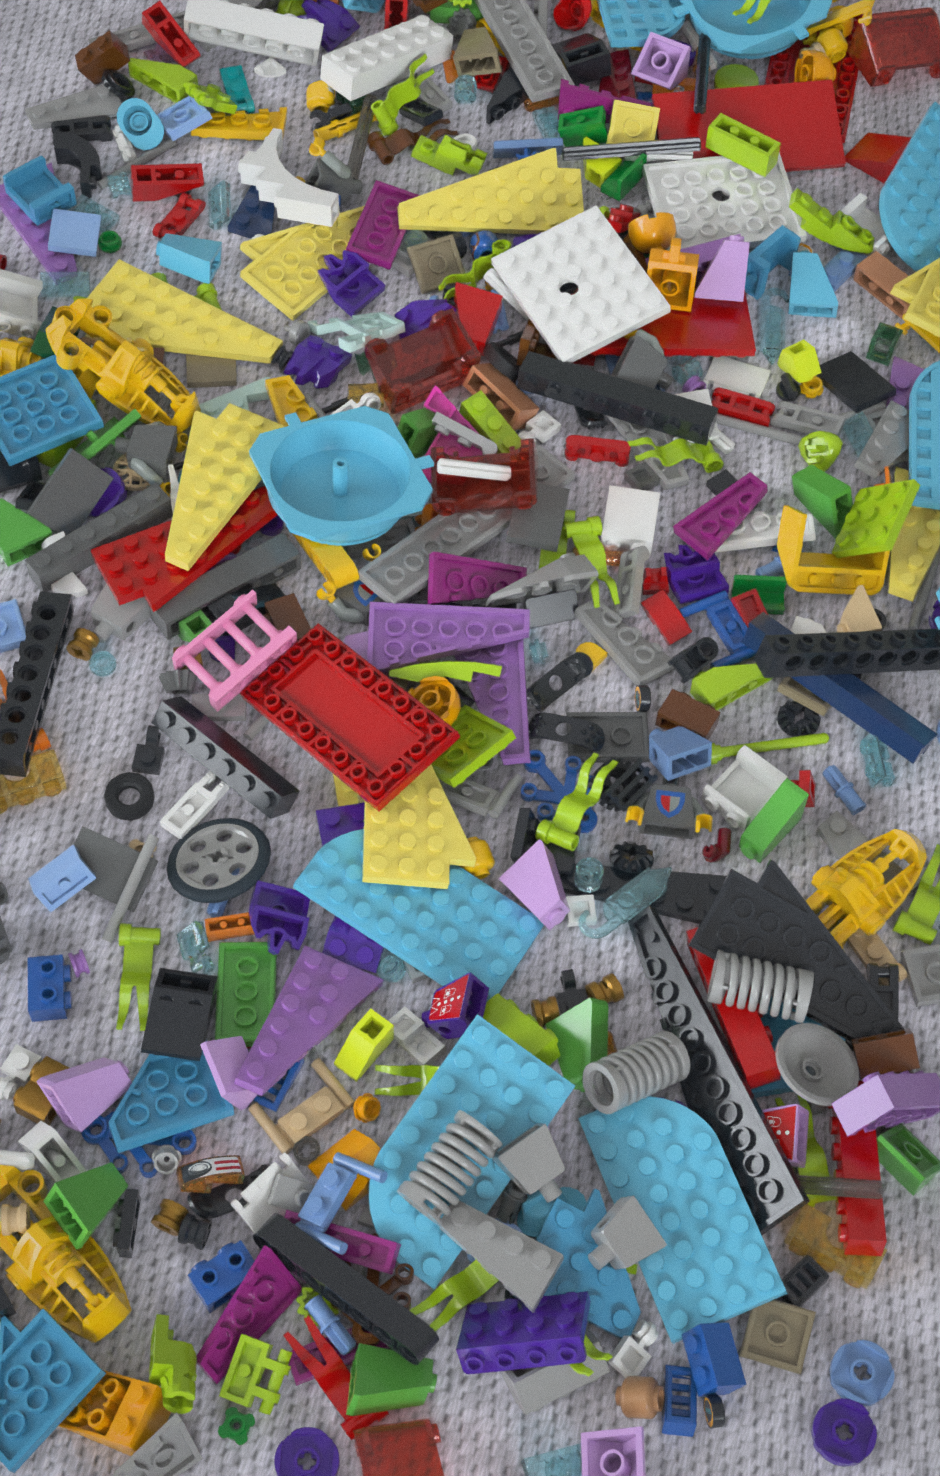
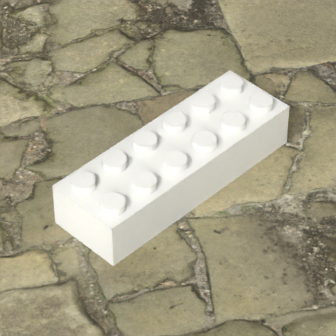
M228 0L187 1L184 16V33L189 39L317 66L324 24L318 20L311 18L307 20L300 19L293 14H278L271 9L264 8L260 10L253 8L249 4L242 3L238 5L230 3Z
M419 15L416 18L322 55L321 80L348 100H355L409 77L410 65L424 54H426L427 59L418 66L414 74L451 59L453 35L427 16Z

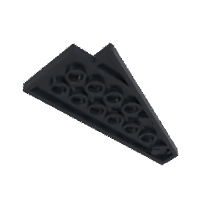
M770 859L757 883L733 869L730 870L691 939L690 947L714 960L717 951L722 950L726 953L737 954L738 959L741 956H748L750 961L757 958L761 960V963L764 961L771 962L772 966L778 963L782 964L783 968L791 966L794 970L800 968L813 971V988L807 1012L854 1039L904 1029L775 861ZM798 990L796 991L795 1000H797Z

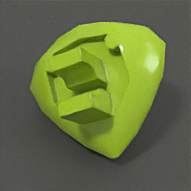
M816 431L803 437L798 448L808 465H813L826 472L840 454L843 442L839 436L831 432Z

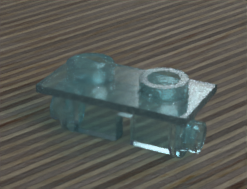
M869 733L860 741V752L864 757L865 775L869 780L870 788H874L881 782L884 787H890L894 784L895 775L893 774L891 763L883 761L890 758L887 745L880 741L876 734L872 735Z

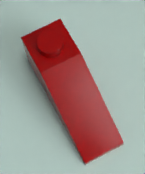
M158 1L142 12V24L154 40L179 65L185 68L201 57L199 51L161 1Z
M202 163L131 165L130 184L132 201H158L204 186Z

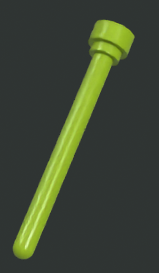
M819 733L724 747L715 745L713 742L711 765L722 761L724 757L737 756L738 751L744 745L755 753L825 744L829 741V735L827 733Z

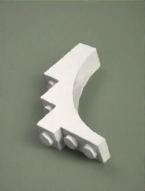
M273 128L256 152L248 151L243 159H240L238 172L241 174V183L256 186V189L259 190L260 201L274 203V206L277 208L278 218L332 227L340 214L339 194L308 185L288 172L279 160L283 152L282 129Z

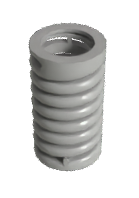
M718 950L711 973L707 1002L721 1004L727 991L725 1004L728 1007H732L739 987L736 1006L742 1010L745 1008L751 986L748 1010L750 1012L756 1011L762 989L759 1006L760 1014L765 1015L767 1013L773 992L770 1015L777 1017L784 994L782 1018L785 1020L790 1018V1020L803 1023L810 1003L814 972L800 968L794 970L791 966L783 968V965L778 963L772 966L771 962L764 961L761 963V960L757 958L750 961L748 956H741L738 959L735 953H726ZM798 990L797 1000H795L796 991ZM793 1005H796V1012L792 1011Z
M660 1031L649 1038L602 1057L598 1061L589 1063L583 1071V1087L589 1101L597 1110L604 1114H612L634 1102L640 1101L642 1098H647L658 1091L664 1090L676 1082L683 1081L687 1078L690 1071V1059L683 1042L675 1034L669 1031Z
M462 1110L455 1114V1123H449L446 1126L447 1133H441L438 1139L439 1142H434L431 1145V1151L424 1154V1161L417 1163V1171L410 1172V1181H403L397 1189V1193L438 1226L443 1224L440 1216L442 1214L445 1216L450 1215L451 1209L435 1193L454 1206L459 1203V1198L442 1183L460 1196H464L467 1192L466 1188L449 1173L467 1186H472L474 1179L457 1164L475 1177L481 1174V1169L461 1152L481 1167L488 1165V1159L475 1150L465 1139L472 1142L489 1159L493 1158L496 1151L503 1145L490 1130ZM428 1200L435 1207L433 1209L429 1208L424 1201Z

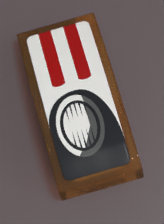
M240 1155L204 1158L184 1164L176 1170L180 1192L211 1193L213 1183L243 1184L245 1176Z

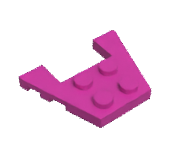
M434 386L423 406L435 414L439 412L478 433L445 397L442 391L437 386ZM438 433L425 455L431 456L434 461V467L426 468L422 471L429 483L464 489L470 477L439 474L437 472V461L440 458L479 462L483 456L482 451L474 446H471L470 449L464 447L457 442L458 438L451 434L447 437Z

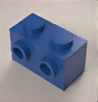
M63 954L27 957L28 1012L31 1021L67 1019V1009H72V993L67 991V982H72L71 965H66Z
M241 1240L235 1244L233 1242L226 1244L218 1251L217 1256L209 1261H200L193 1266L191 1273L188 1274L191 1286L209 1314L232 1299L255 1261Z
M729 1322L699 1324L682 1334L698 1397L714 1394L718 1396L727 1395L747 1385Z

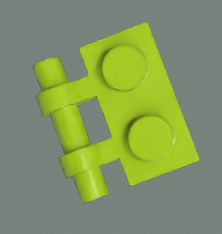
M191 81L184 83L186 93L194 98L199 105L212 107L215 111L236 113L237 105L230 99L229 95L221 91L219 86L214 84L203 86Z
M241 1334L219 1396L245 1407H251L255 1396L263 1399L259 1412L271 1415L274 1404L279 1402L281 1396L279 1390L284 1376L289 1374L291 1368L289 1362L293 1352L281 1348L277 1360L271 1359L269 1356L273 1348L272 1344L246 1334ZM265 1368L273 1371L267 1388L259 1386Z

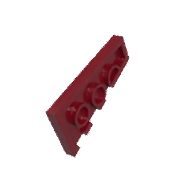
M629 49L611 52L612 75L601 78L598 92L601 93L602 90H605L618 98L627 96L636 99Z

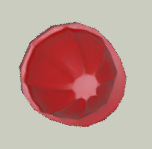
M560 0L553 9V17L556 24L560 28L571 31L582 29L588 23L591 15V0Z

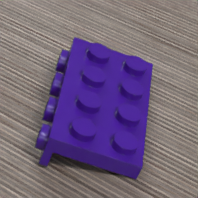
M588 1291L567 1292L550 1296L543 1295L534 1313L520 1299H506L504 1301L488 1303L477 1302L467 1305L456 1347L463 1372L466 1374H479L584 1362L587 1356L584 1337L591 1303Z

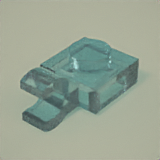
M193 921L176 934L183 960L190 961L192 972L197 973L203 969L204 974L208 975L214 970L212 959L205 953V950L210 945L203 922Z

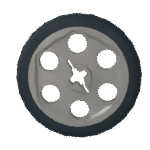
M220 818L204 822L192 828L174 845L167 863L168 880L173 889L180 895L195 902L218 903L234 899L251 889L257 880H260L265 874L271 855L269 840L261 829L243 819ZM224 835H232L231 839L226 842L219 841ZM206 845L202 851L193 852L196 846ZM244 846L252 847L247 853H239V850ZM190 867H199L193 874L185 873ZM245 868L242 874L232 875L235 869ZM211 878L219 879L218 882L212 886L205 885V883Z

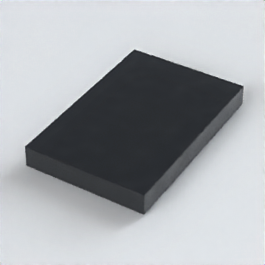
M852 351L820 364L821 373L816 375L821 379L823 386L855 413L896 395V388Z

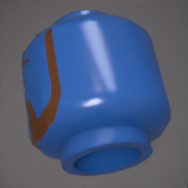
M483 230L472 236L469 248L473 260L493 254L492 244L499 240L495 233Z

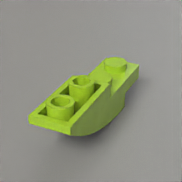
M798 188L791 194L789 208L802 217L800 227L821 241L845 250L867 254L873 251L875 237L868 229H863L850 215H845L840 210L836 214L831 215L827 208L821 207L813 201L809 194L803 193Z

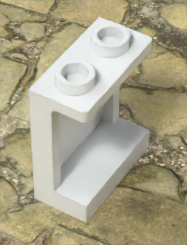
M859 193L841 211L845 215H850L863 229H868L875 237L873 251L870 254H863L870 256L875 251H878L885 257L891 248V244L884 232L880 216L866 208L868 197Z
M0 269V332L19 337H28L32 340L35 339L42 325V322L38 321L37 297L43 289V281Z
M609 486L601 535V543L604 549L616 553L619 551H633L637 547L645 546L651 556L660 498L659 492Z
M744 745L738 751L736 760L711 786L706 785L704 787L701 800L707 809L712 812L717 811L725 817L726 822L731 827L739 828L744 832L788 776Z

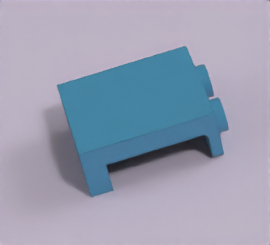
M42 155L3 175L6 193L37 226L52 218L53 209L68 210L77 205L74 187L69 182L63 185L47 168L45 158Z
M782 225L748 254L745 281L746 293L757 300L764 295L768 274L775 267L781 265L789 271L792 269L793 252H798L801 240L796 233Z

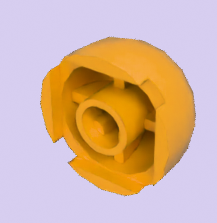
M816 50L802 51L801 54H804L802 59H797L795 82L832 80L833 82L835 80L836 69L829 56Z
M659 212L656 213V218L649 219L647 214L631 221L628 224V233L633 246L645 254H650L651 248L668 249L671 246L672 237L675 238L677 234L673 214Z
M439 676L420 680L421 685L415 689L412 687L408 693L451 726L457 720L461 709L460 697L453 684L448 679Z

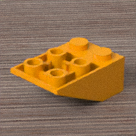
M105 1371L104 1377L58 1426L132 1456L168 1421L171 1412L163 1406L162 1390L158 1385Z

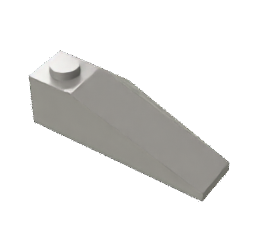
M567 553L550 564L491 594L485 602V607L524 602L527 598L575 589L576 593H582L599 576L598 571L584 554L575 556V553Z

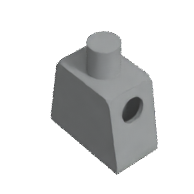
M106 583L91 609L93 624L97 626L93 633L97 635L100 643H104L111 634L121 640H125L151 617L145 597L119 606Z
M537 1123L497 1151L492 1158L523 1193L531 1195L539 1190L547 1203L562 1194L554 1178L565 1171V1166L546 1124Z
M634 1195L621 1197L591 1231V1236L598 1247L588 1254V1259L598 1270L608 1263L614 1269H625L659 1251L667 1244Z

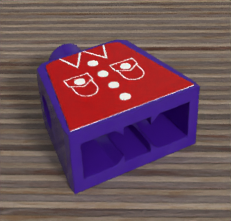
M470 972L437 989L433 995L431 1008L422 1013L421 1019L425 1027L432 1028L445 1039L460 1038L477 1014L483 1018L489 987Z

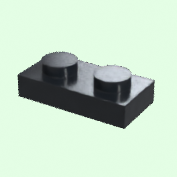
M126 1189L125 1198H120L118 1203L117 1215L121 1217L120 1229L115 1228L113 1247H117L119 1257L132 1258L141 1203L138 1189Z

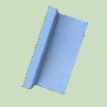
M73 844L28 879L34 895L52 912L95 880L96 875L82 860L77 847Z

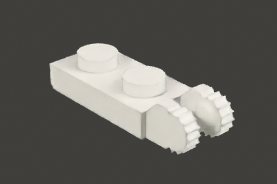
M212 771L208 772L161 819V827L178 839H182L218 803V800L229 790L230 786L222 781L212 792L208 791L207 789L214 784L217 778Z

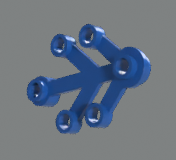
M531 750L530 757H538L540 760H531V763H524L525 769L530 773H538L552 791L540 790L533 783H525L521 787L520 795L527 802L533 800L548 802L541 803L537 807V818L540 821L544 819L550 821L553 820L557 810H554L553 806L549 803L559 804L564 796L574 791L577 773L581 770L582 762L577 756H569L566 759V777L563 786L545 764V755L539 750ZM575 763L577 767H570L569 764ZM589 775L588 783H591L590 780L593 776ZM588 787V789H587V793H586L587 795H588V793H589L590 790H591L590 787ZM532 790L534 793L528 795L524 791ZM589 807L583 815L588 820H581L580 823L582 826L581 833L591 832L597 825V814ZM548 810L550 813L544 815L541 813V811Z
M114 1110L105 1117L99 1116L81 1132V1135L88 1144L99 1145L113 1164L118 1159L124 1160V1165L117 1168L121 1174L128 1169L129 1163L127 1157L124 1154H119L110 1140L113 1137L108 1122L114 1114ZM94 1127L102 1128L101 1133L98 1135H93L91 1130ZM187 1130L148 1144L156 1146L172 1145L175 1150L180 1151L181 1155H189L196 1149L197 1140L194 1132ZM182 1140H189L191 1142L187 1148L179 1146ZM142 1146L129 1150L138 1162L140 1172L143 1173L142 1176L152 1178L158 1173L155 1167L151 1172L143 1170L146 1164L154 1165V1161L147 1155Z

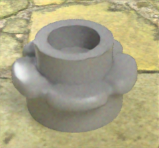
M162 1145L160 1149L154 1150L152 1161H154V1167L159 1173L171 1174L179 1168L182 1155L172 1145ZM167 1156V1157H169L170 1159H169L168 1161H166V1160L164 1159V1157Z

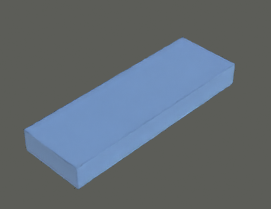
M563 138L495 141L492 150L493 159L515 158L517 153L525 155V148H529L531 154L534 151H539L540 153L556 148L557 155H561Z

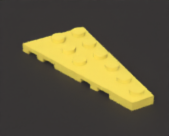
M895 466L894 483L909 480V470ZM911 506L895 544L890 551L889 594L912 602L914 601L940 549V510Z

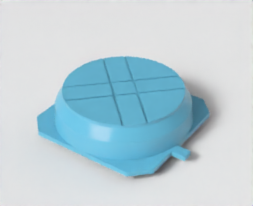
M679 0L682 5L673 8V13L677 18L689 14L692 27L698 35L704 33L710 38V48L734 58L759 59L778 54L792 46L798 39L802 40L809 37V32L806 29L809 25L827 18L832 0H771L763 16L752 24L747 23V20L755 14L760 0H756L747 13L737 16L732 13L735 10H739L746 0Z
M367 406L302 423L296 412L285 415L287 427L260 433L249 450V455L267 488L269 501L278 516L285 522L289 532L321 544L348 546L371 541L390 530L402 516L422 511L433 493V488L422 471L423 469L434 467V461L431 456L427 455L415 459L389 413Z

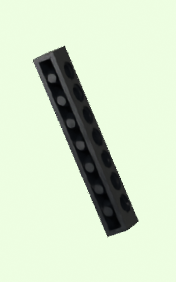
M40 591L37 602L34 601L32 604V619L27 621L25 628L26 639L21 641L19 647L20 658L13 665L14 678L12 682H8L6 690L7 700L0 707V775L26 777L74 613L71 594Z
M913 629L765 635L754 660L764 678L940 670V630Z

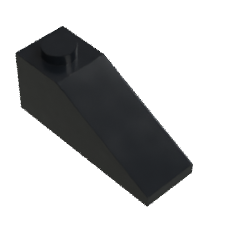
M276 583L232 592L207 606L209 620L211 623H214L234 606V602L239 596L247 595L251 590L257 596L255 608L262 615L265 614L264 603L286 595ZM245 614L235 625L240 630H243L255 622ZM225 631L221 636L231 635L227 631Z

